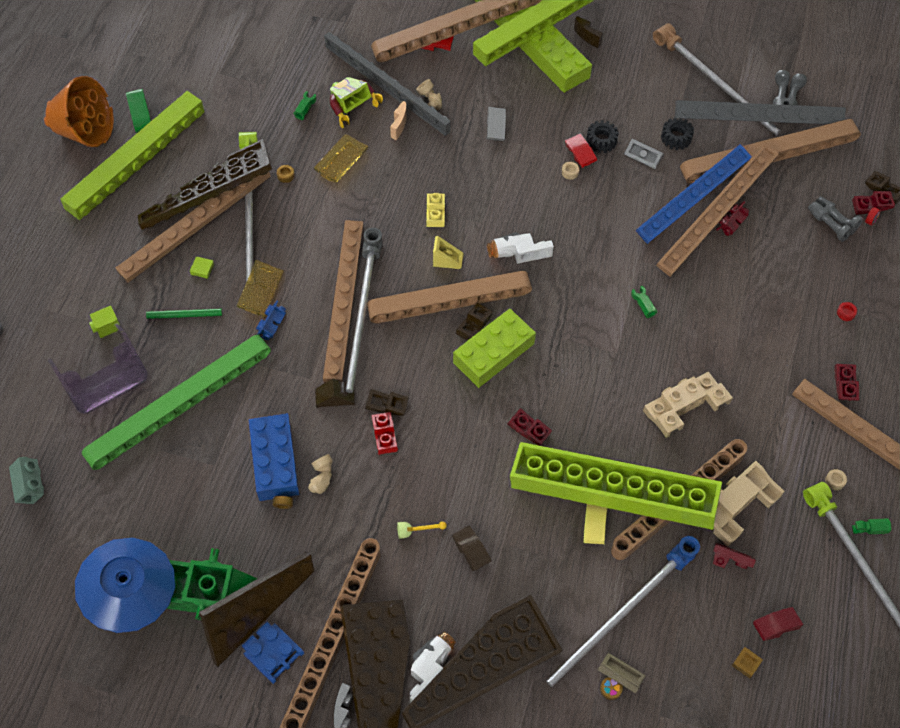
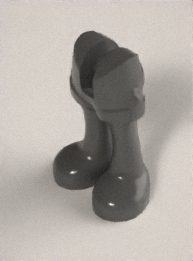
M779 70L775 75V82L779 87L778 96L773 100V104L798 105L796 95L798 90L806 85L807 77L804 74H795L790 82L789 96L786 98L790 73L786 70Z
M820 196L808 206L809 211L818 221H824L837 234V238L841 242L847 240L860 227L864 218L857 215L852 219H848L835 208V203Z

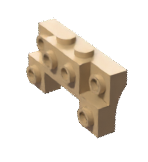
M706 372L697 378L694 376L690 379L685 378L673 388H666L661 393V397L645 405L643 411L667 438L672 431L683 429L684 423L679 416L703 404L705 400L715 412L720 405L724 403L730 404L733 397L722 383L718 384L712 375Z
M757 461L751 464L737 478L735 476L732 477L726 484L728 486L726 489H721L713 534L727 547L744 531L733 520L755 498L759 499L769 509L785 492L770 478Z

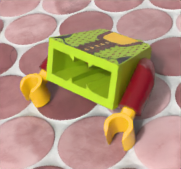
M348 77L341 82L333 83L330 88L332 94L330 95V106L336 116H339L341 128H344L343 121L348 122V125H350L349 117L343 115V113H348L371 97L373 98L372 105L374 107H378V101L381 104L383 102V96L378 93L375 94V90L365 80Z

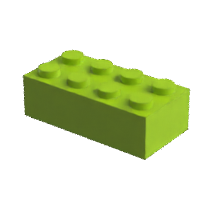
M509 308L453 352V363L480 388L533 346L536 332Z

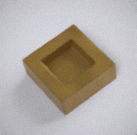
M744 647L732 666L748 678H751L763 659Z

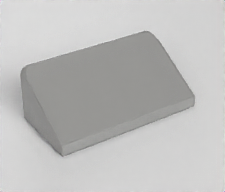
M631 139L624 155L656 169L664 156L662 152L634 139Z

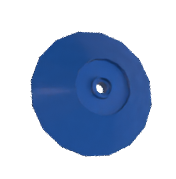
M133 537L115 539L96 548L82 562L75 579V600L83 616L98 628L115 633L138 631L155 622L169 606L175 590L174 568L167 555L151 542ZM122 577H127L125 582H120Z

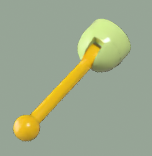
M397 522L399 539L409 537L412 531L435 528L444 530L447 527L445 522L412 527L408 522Z

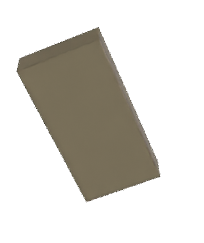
M609 653L598 668V671L634 693L637 692L645 678L644 674Z

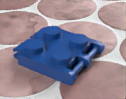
M266 622L256 632L260 638L257 640L252 635L242 645V648L245 650L244 656L274 684L276 682L275 679L285 669L288 670L290 664L299 655L302 656L304 651L275 623L271 626ZM296 651V653L286 662L285 660H286L293 652ZM280 665H282V667H281L273 676H271V674H272Z

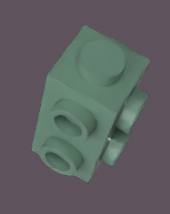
M19 457L9 466L15 503L34 504L44 495L38 460Z

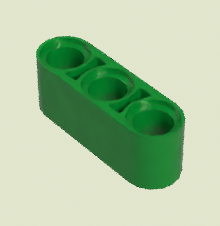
M143 88L126 92L136 133L151 122Z

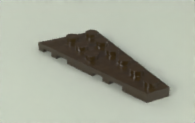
M306 551L199 612L212 660L217 667L315 571L310 553Z

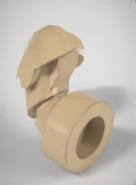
M427 79L416 90L420 95H425L428 98L429 106L440 110L442 107L440 93H433L434 84L430 79Z
M329 454L311 463L315 471H320L321 473L310 480L311 483L308 488L312 493L322 494L330 484L333 460Z

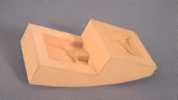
M405 101L394 111V122L390 126L391 138L395 140L399 138L405 127L407 118Z

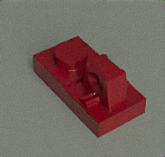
M716 542L713 547L715 552L714 565L725 568L730 558L736 561L735 565L747 569L748 566L753 568L756 559L752 556Z

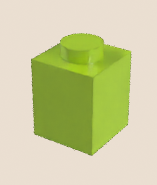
M111 306L89 314L92 322L89 323L93 333L98 332L100 338L121 330V326Z

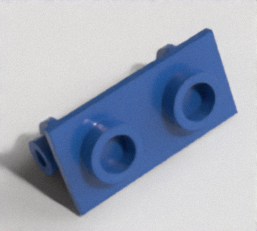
M278 301L273 306L269 304L264 313L267 317L265 320L261 319L256 327L259 330L256 335L262 334L265 340L273 338L278 328L273 322L280 324L286 314V309L283 306H276Z

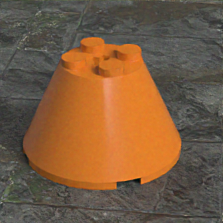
M80 76L71 80L51 101L47 102L44 123L56 134L88 147H98L106 143L111 136L114 124L112 106L109 107L106 99L108 95L102 85L91 77Z

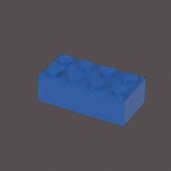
M288 413L249 419L255 484L259 501L270 500L275 496L289 497L299 495L291 423Z

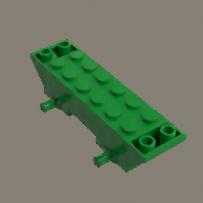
M211 548L209 560H191L190 563L169 560L174 568L175 590L167 609L195 612V619L201 620L199 612L258 578L234 569L233 565L219 563L217 560L220 550L216 548ZM122 577L120 582H125L127 577Z

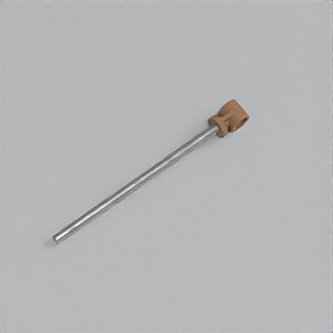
M667 23L653 32V39L659 46L666 44L667 49L670 51L678 50L736 102L748 103L680 44L682 38L678 35L676 36V30L671 24ZM761 122L776 136L780 133L781 130L772 122Z

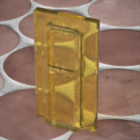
M345 134L317 163L314 170L319 172L325 179L337 183L368 149V146Z
M256 260L236 307L265 318L264 313L271 303L283 270Z

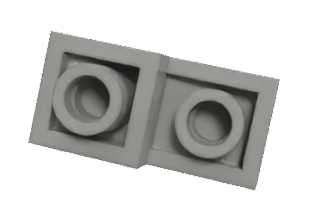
M488 107L487 139L504 141L506 109Z
M342 683L336 699L334 710L335 728H348L351 722L349 710L344 707L350 705L353 695L351 694V687Z

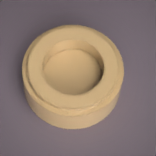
M566 162L562 166V175L566 179H575L579 175L580 168L574 162Z
M833 469L827 474L825 482L830 489L841 490L847 483V476L843 471Z

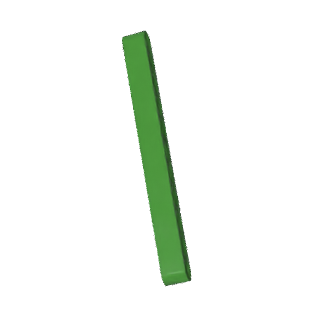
M260 335L252 336L86 446L82 450V456L93 470L102 468L266 358L270 354L271 348Z

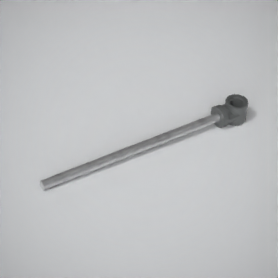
M369 228L364 233L362 256L367 260L346 384V392L352 393L354 390L373 262L380 258L383 247L382 233L378 228Z

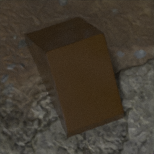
M333 378L315 389L316 408L355 405L354 390L352 393L346 392L347 383Z

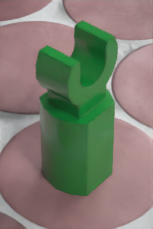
M308 91L303 94L304 99L300 101L293 113L297 119L303 120L311 105L317 101L316 94L311 98H308Z
M640 286V294L632 289L631 296L637 300L645 317L648 319L655 316L657 309L649 296L646 295L645 287Z
M889 518L868 519L867 522L855 521V525H852L853 534L864 532L868 534H889L891 522Z

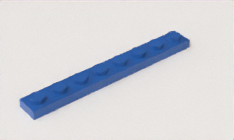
M741 144L738 145L637 228L636 232L647 244L650 243L748 162L752 156Z

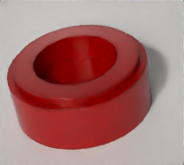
M876 207L872 208L865 220L866 224L873 226L881 210Z
M850 302L841 303L837 309L838 317L844 321L853 320L857 314L856 306Z

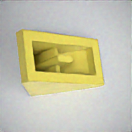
M436 236L433 250V267L462 268L463 252L441 237Z

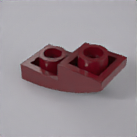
M874 191L871 196H854L852 199L856 215L869 214L870 210L874 207L881 211L895 207L891 191Z
M836 364L835 381L838 399L859 401V381H856V365Z
M521 408L507 423L516 432L539 446L552 432L538 418L534 420Z
M793 607L770 613L753 622L763 641L779 638L783 633L798 630L804 625Z

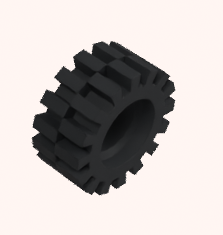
M673 117V121L671 118L668 119V122L666 121L663 125L661 133L662 143H665L666 147L670 145L669 149H673V147H675V150H679V147L681 150L684 147L687 148L691 144L694 134V127H691V122L687 124V119L682 121V119L677 120L675 117ZM678 131L681 132L683 136H676L671 132Z
M601 120L600 123L595 121V125L592 123L588 127L586 141L591 148L593 147L592 150L594 152L598 150V153H601V151L607 153V150L611 152L612 148L616 147L619 131H617V127L614 128L613 123L609 125V121L604 123V120ZM603 134L606 135L608 139H600L596 137V135Z

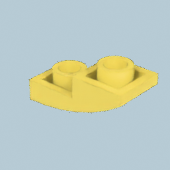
M427 194V227H445V194Z
M587 504L584 543L605 544L608 508Z

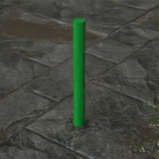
M222 308L146 311L147 319L222 316Z

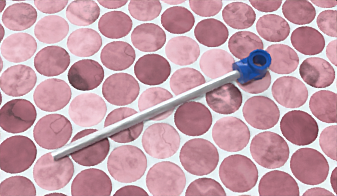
M692 536L682 538L680 543L666 555L669 562L546 682L553 687L674 568L682 570L690 561L694 560L700 550L699 541ZM683 546L691 547L693 552L685 551Z

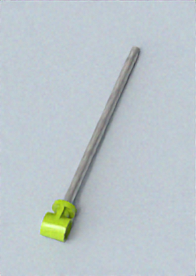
M239 132L240 149L257 142V132ZM251 191L245 195L246 284L248 285L254 283L253 198Z
M820 482L805 489L803 497L806 503L811 508L818 506L820 510L817 513L820 517L827 516L900 628V612L833 512L837 509V505L835 502L830 503L829 501L832 499V492L825 482Z

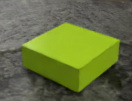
M196 257L190 269V274L208 279L214 266V261Z

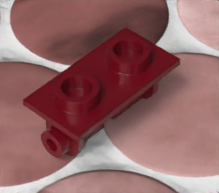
M745 201L739 205L736 203L730 209L729 215L723 217L716 231L722 228L726 236L732 235L739 227L738 223L741 224L749 215V210L743 207Z

